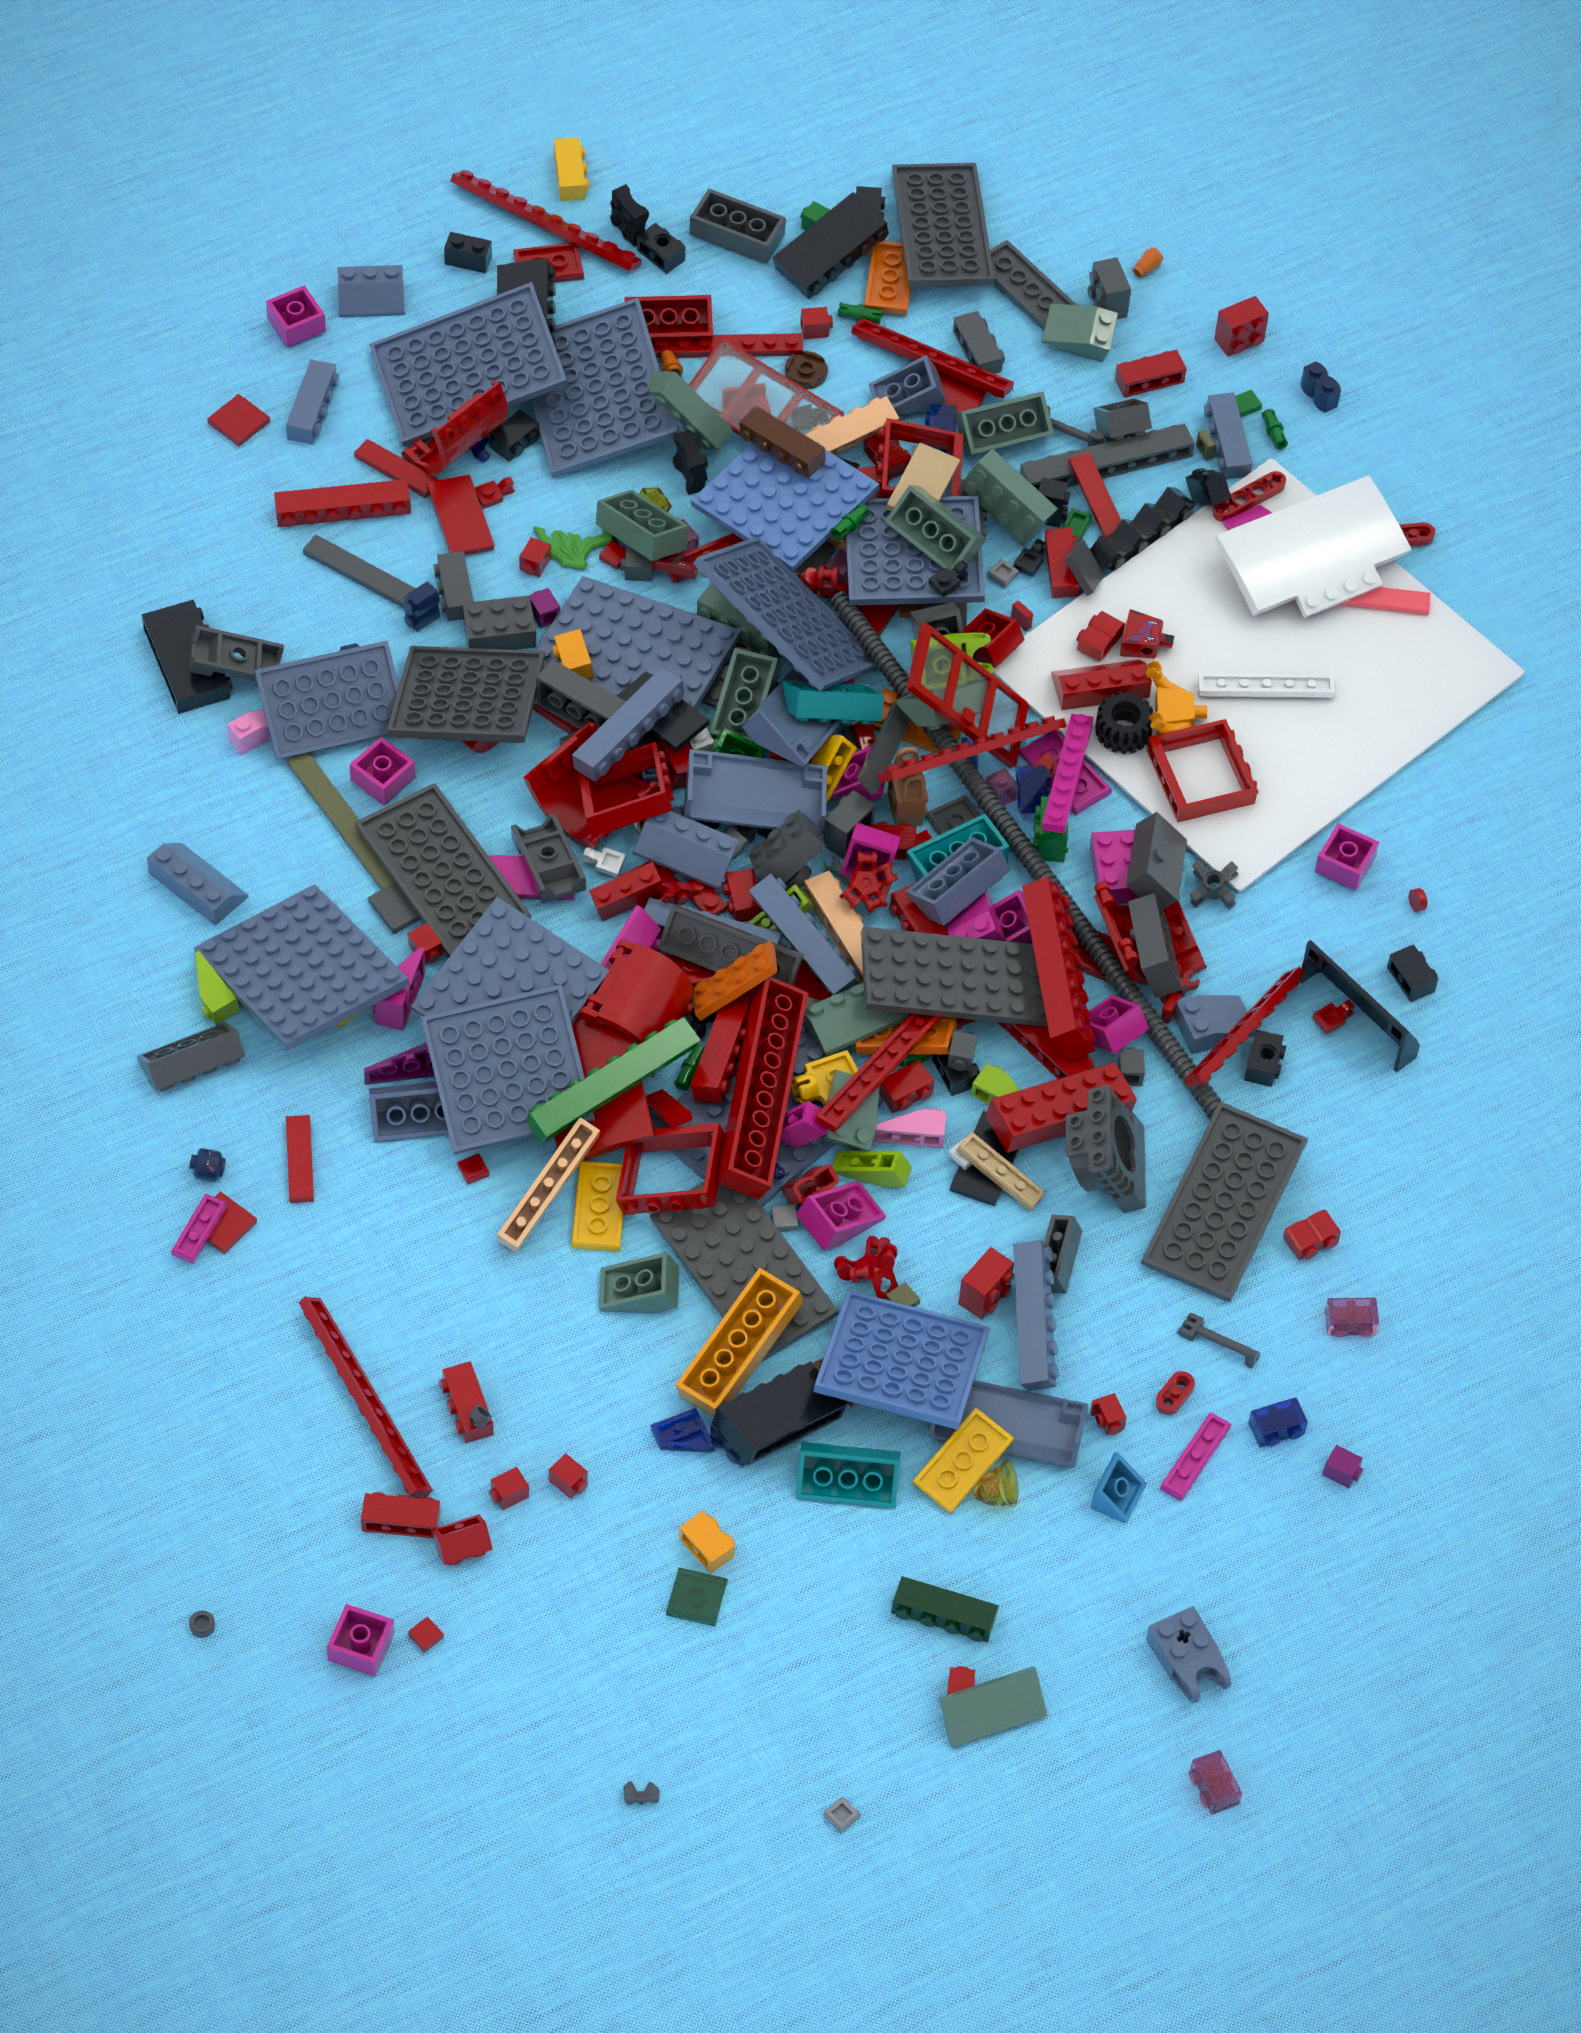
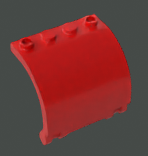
M495 380L491 382V388L483 394L477 393L447 417L448 421L440 428H432L431 431L434 439L425 444L420 439H417L412 443V447L404 449L401 452L403 459L429 474H439L497 429L508 417V405L500 382Z
M588 722L527 773L523 779L535 802L547 818L550 814L555 813L564 834L568 838L584 847L594 848L599 844V840L606 838L611 834V831L593 837L585 817L578 771L574 769L572 754L598 730L594 723ZM632 774L594 787L598 812L660 791V787L656 782L651 781L647 784Z
M1105 881L1099 882L1094 886L1096 891L1094 898L1123 968L1134 982L1149 985L1141 969L1137 944L1133 941L1130 934V929L1133 928L1129 905L1115 904L1113 896L1109 894L1110 888L1108 883ZM1178 900L1163 909V912L1169 922L1180 978H1183L1185 972L1192 970L1193 974L1206 969L1207 966Z
M619 940L616 945V952H613L609 958V962L612 964L610 971L607 973L596 995L590 994L586 1000L587 1005L582 1007L579 1012L581 1019L607 1024L623 1032L640 1045L645 1042L644 1038L653 1031L659 1033L664 1030V1025L673 1019L678 1021L683 1017L686 1018L692 1015L694 1011V989L685 972L668 957L642 944L636 943L635 945L626 940Z

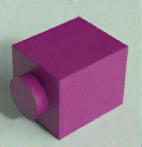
M546 588L529 595L533 617L539 628L551 625L560 612V605L550 589Z
M1336 1445L1325 1463L1322 1475L1350 1488L1352 1482H1358L1364 1469L1361 1468L1363 1458Z

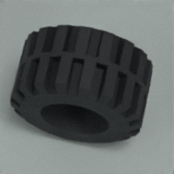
M1118 692V695L1114 693L1109 695V699H1103L1102 704L1098 707L1095 725L1098 741L1104 743L1106 749L1112 748V752L1115 753L1117 751H1121V754H1126L1127 751L1135 753L1136 749H1143L1144 745L1148 744V738L1152 735L1150 725L1152 721L1148 718L1153 714L1152 706H1149V702L1146 699L1142 700V696H1134L1132 692H1128V694ZM1126 720L1133 723V725H1121L1116 721Z

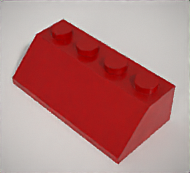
M711 295L624 297V302L639 298L651 339L713 337Z
M1140 659L1051 672L1061 710L1100 705L1103 699H1109V695L1113 693L1118 695V692H1123L1124 694L1132 692L1134 696H1142V699L1150 698L1152 680L1146 676V671L1148 670L1147 663Z

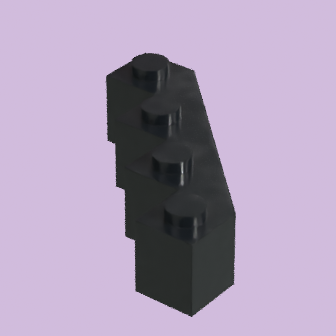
M1167 487L1156 504L1145 503L1133 520L1122 519L1112 535H1100L1090 551L1104 568L1116 570L1156 540L1166 535L1181 522L1187 520L1191 516L1192 509L1196 504L1179 489Z

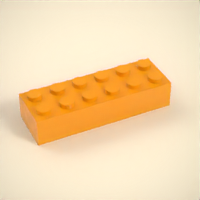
M759 1268L676 1383L679 1396L713 1417L718 1405L734 1400L803 1304L800 1291Z

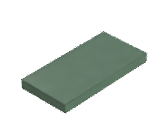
M1033 1666L938 1698L949 1744L952 1748L1047 1716L1037 1671Z

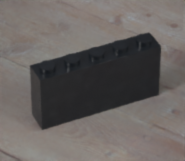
M852 192L773 256L775 269L805 297L810 299L814 295L819 294L827 284L835 281L844 270L851 268L860 257L868 254L877 243L884 241L887 235H889L887 222Z
M548 258L497 265V295L530 282L533 283L556 347L553 332L556 331V324L553 318V314H556V306L553 301V296H556V288L553 283V279H556L555 267L550 265Z
M194 599L142 614L144 632L178 714L230 699V689H233L229 675L225 676V674L213 672L210 677L189 672L191 635L196 625L209 628L208 624L204 625L201 607H196Z
M810 1361L804 1365L799 1364L784 1375H777L766 1384L761 1383L757 1385L754 1390L748 1393L743 1392L728 1403H721L715 1409L716 1413L711 1423L745 1463L750 1465L840 1419L848 1403L843 1399L813 1392L819 1370Z

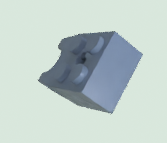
M1194 1606L1149 1625L1146 1640L1170 1680L1175 1682L1190 1702L1196 1703L1200 1701L1199 1698L1201 1696L1197 1680L1200 1678H1210L1223 1689L1231 1687L1230 1674L1221 1652Z

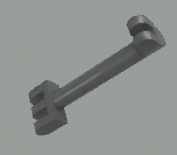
M1050 418L1053 429L1088 443V446L1104 443V434L1102 432L1092 429L1090 433H1086Z
M1194 1313L1188 1314L1187 1320H1184L1182 1324L1183 1327H1180L1177 1331L1178 1335L1190 1341H1193L1196 1335H1199L1244 1355L1245 1365L1249 1368H1253L1256 1361L1260 1358L1259 1351L1203 1327L1204 1318Z

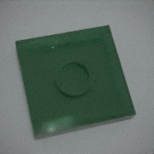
M679 1567L666 1615L715 1627L728 1579Z

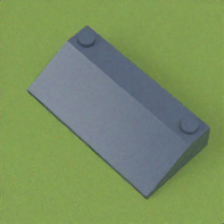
M792 668L743 724L742 728L756 744L804 767L841 722H838V719H831L830 722H819L817 718H809V721L795 720L793 715L788 713L783 680L809 682L803 674Z
M694 749L689 750L684 817L692 820L778 829L790 814L800 809L818 826L822 835L826 819L827 766L807 763L804 767H801L791 761Z
M974 1380L960 1425L977 1408L1014 1437L1013 1443L1004 1452L1005 1454L1054 1463L1061 1467L1075 1468L1088 1408L1087 1403ZM931 1423L928 1438L946 1442L957 1429Z

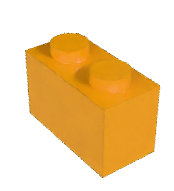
M581 629L554 636L556 645L552 646L555 658H560V664L586 679L594 677Z
M701 1511L680 1526L679 1539L710 1574L734 1558L735 1542L729 1534H724L720 1530L719 1524L713 1516H708L704 1511Z

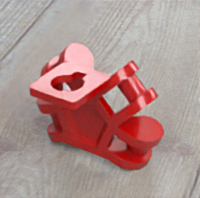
M820 566L819 572H817L815 568L810 567L800 575V579L817 597L821 595L825 596L827 600H831L836 593L846 591L849 596L848 582L838 585V568L833 567V570L825 569V566ZM824 578L831 579V582H824Z
M857 851L856 868L847 889L839 896L841 899L845 898L850 903L849 907L851 909L861 901H863L868 913H873L874 909L878 907H887L886 897L892 883L897 881L898 877L892 872L891 868L893 865L891 862L876 868L877 852L863 854V852ZM863 863H870V869H862ZM883 872L885 880L880 882L877 874ZM874 895L876 896V899H873V900H870V899H869V897H871V896H874Z
M869 1236L866 1240L865 1255L857 1261H851L845 1256H838L833 1262L837 1275L842 1280H852L853 1283H860L861 1279L865 1278L868 1282L871 1281L877 1298L886 1299V1294L898 1287L892 1269L898 1249L890 1243L889 1238L881 1237L878 1239L876 1236ZM885 1277V1279L890 1280L891 1284L887 1291L882 1292L880 1288L882 1284L881 1279Z

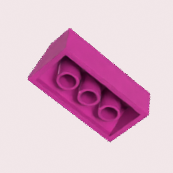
M636 905L601 962V965L604 967L612 966L609 958L613 952H616V945L619 940H626L635 945L639 943L657 952L660 951L658 946L661 940V928L640 906Z

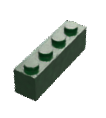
M901 1576L893 1599L891 1613L896 1614L901 1619L919 1621L927 1627L935 1626L942 1628L950 1634L968 1636L971 1640L977 1642H989L999 1605Z

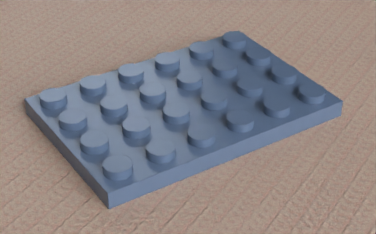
M388 640L254 670L275 760L388 735L387 728L399 688Z

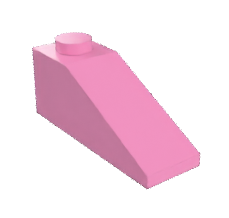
M263 710L245 713L227 724L228 740L241 755L270 739Z
M921 1109L876 1124L873 1142L943 1148L946 1111Z

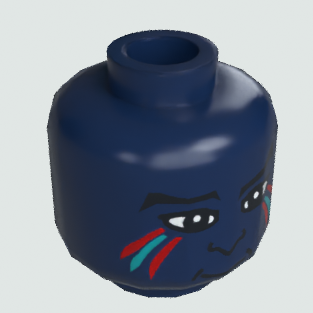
M200 1148L196 1155H191L189 1169H193L195 1178L215 1182L218 1177L223 1176L226 1158H222L220 1151Z

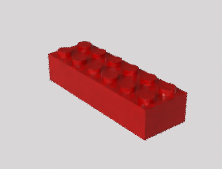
M1114 1062L992 1098L985 1116L1008 1153L1066 1135V1116L1088 1110L1087 1093L1091 1088L1108 1085L1112 1092L1117 1095V1099L1123 1102V1106L1128 1108L1129 1113L1132 1112L1137 1098Z

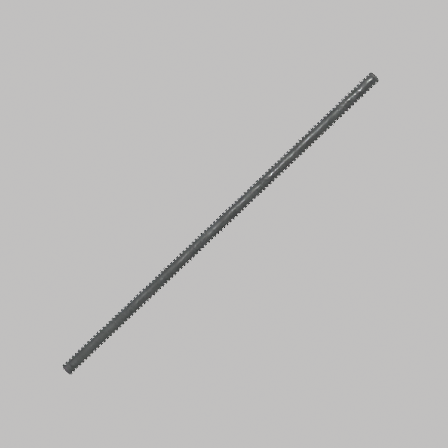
M846 591L836 593L832 597L830 604L838 612L845 625L849 627L857 641L860 642L868 656L871 657L879 671L882 672V675L886 677L893 690L901 698L912 694L906 689L909 679L908 674L904 672V669L863 616V613L859 611V608L856 605L849 606L848 593ZM941 725V728L936 730H927V727H922L938 750L949 747L952 750L956 749L955 745L958 743L953 738V735L949 733V730L945 728V725ZM969 758L948 763L962 784L965 785V788L969 790L976 803L980 805L984 814L988 816L1011 847L1012 852L1023 863V867L1026 868V871L1034 881L1048 876L1053 883L1058 884L1062 895H1067L1071 905L1068 911L1074 921L1072 932L1077 940L1085 948L1093 962L1097 964L1098 969L1105 975V978L1113 986L1118 996L1140 1005L1149 1027L1145 1031L1146 1034L1149 1035L1154 1045L1158 1046L1157 1049L1162 1052L1163 1057H1166V1061L1170 1063L1171 1068H1174V1072L1182 1079V1083L1190 1090V1094L1198 1101V1105L1202 1107L1207 1117L1212 1118L1219 1102H1221V1098L1217 1097V1093L1213 1091L1209 1082L1203 1086L1197 1084L1190 1088L1184 1082V1079L1196 1067L1193 1060L1188 1058L1189 1055L1184 1052V1048L1180 1047L1176 1037L1172 1036V1032L1168 1030L1167 1025H1164V1021L1156 1014V1010L1148 1003L1147 998L1140 992L1139 987L1129 978L1123 966L1120 965L1119 960L1108 949V945L1100 938V934L1096 932L1092 924L1088 922V918L1080 911V907L1076 906V902L1069 895V892L1065 890V887L1057 879V876L1053 874L1049 865L1041 858L1040 853L1033 847V844L1026 837L1021 827L1018 826V823L1014 821V818L1010 816L1009 811L1006 810V807L999 800L998 796L995 795V792L991 790L987 781L983 779V776Z

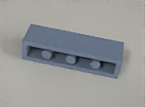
M310 359L286 424L288 440L313 445L315 437H319L321 420L326 418L327 404L331 403L333 399V387H337L339 382V374H336V364Z
M1232 392L1208 395L1207 404L1204 405V415L1206 418H1209V434L1213 435V441L1216 444L1214 453H1218V469L1225 474L1226 479L1245 477L1251 473L1253 463L1235 394Z

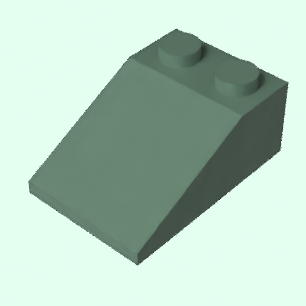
M1051 303L1041 343L1103 362L1110 351L1118 313L1097 306Z
M834 1070L826 1104L852 1078V1074ZM879 1087L836 1133L828 1130L824 1136L818 1139L854 1151H870L877 1124Z
M667 1252L601 1267L600 1311L658 1313L678 1308L679 1266Z

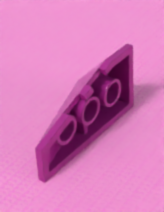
M427 1042L364 1068L365 1085L435 1077Z

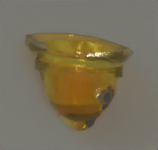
M1005 1458L999 1467L994 1468L993 1471L979 1481L974 1489L975 1499L991 1506L1002 1505L1003 1507L1008 1505L1014 1508L1017 1505L1019 1489L1017 1475L1012 1462L1008 1458Z

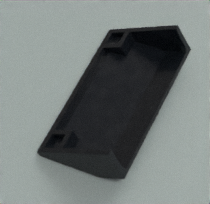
M1309 940L1306 945L1301 968L1305 974L1299 979V982L1303 984L1316 973H1322L1399 1045L1393 1069L1396 1073L1416 1059L1420 1047L1417 1039L1312 940Z

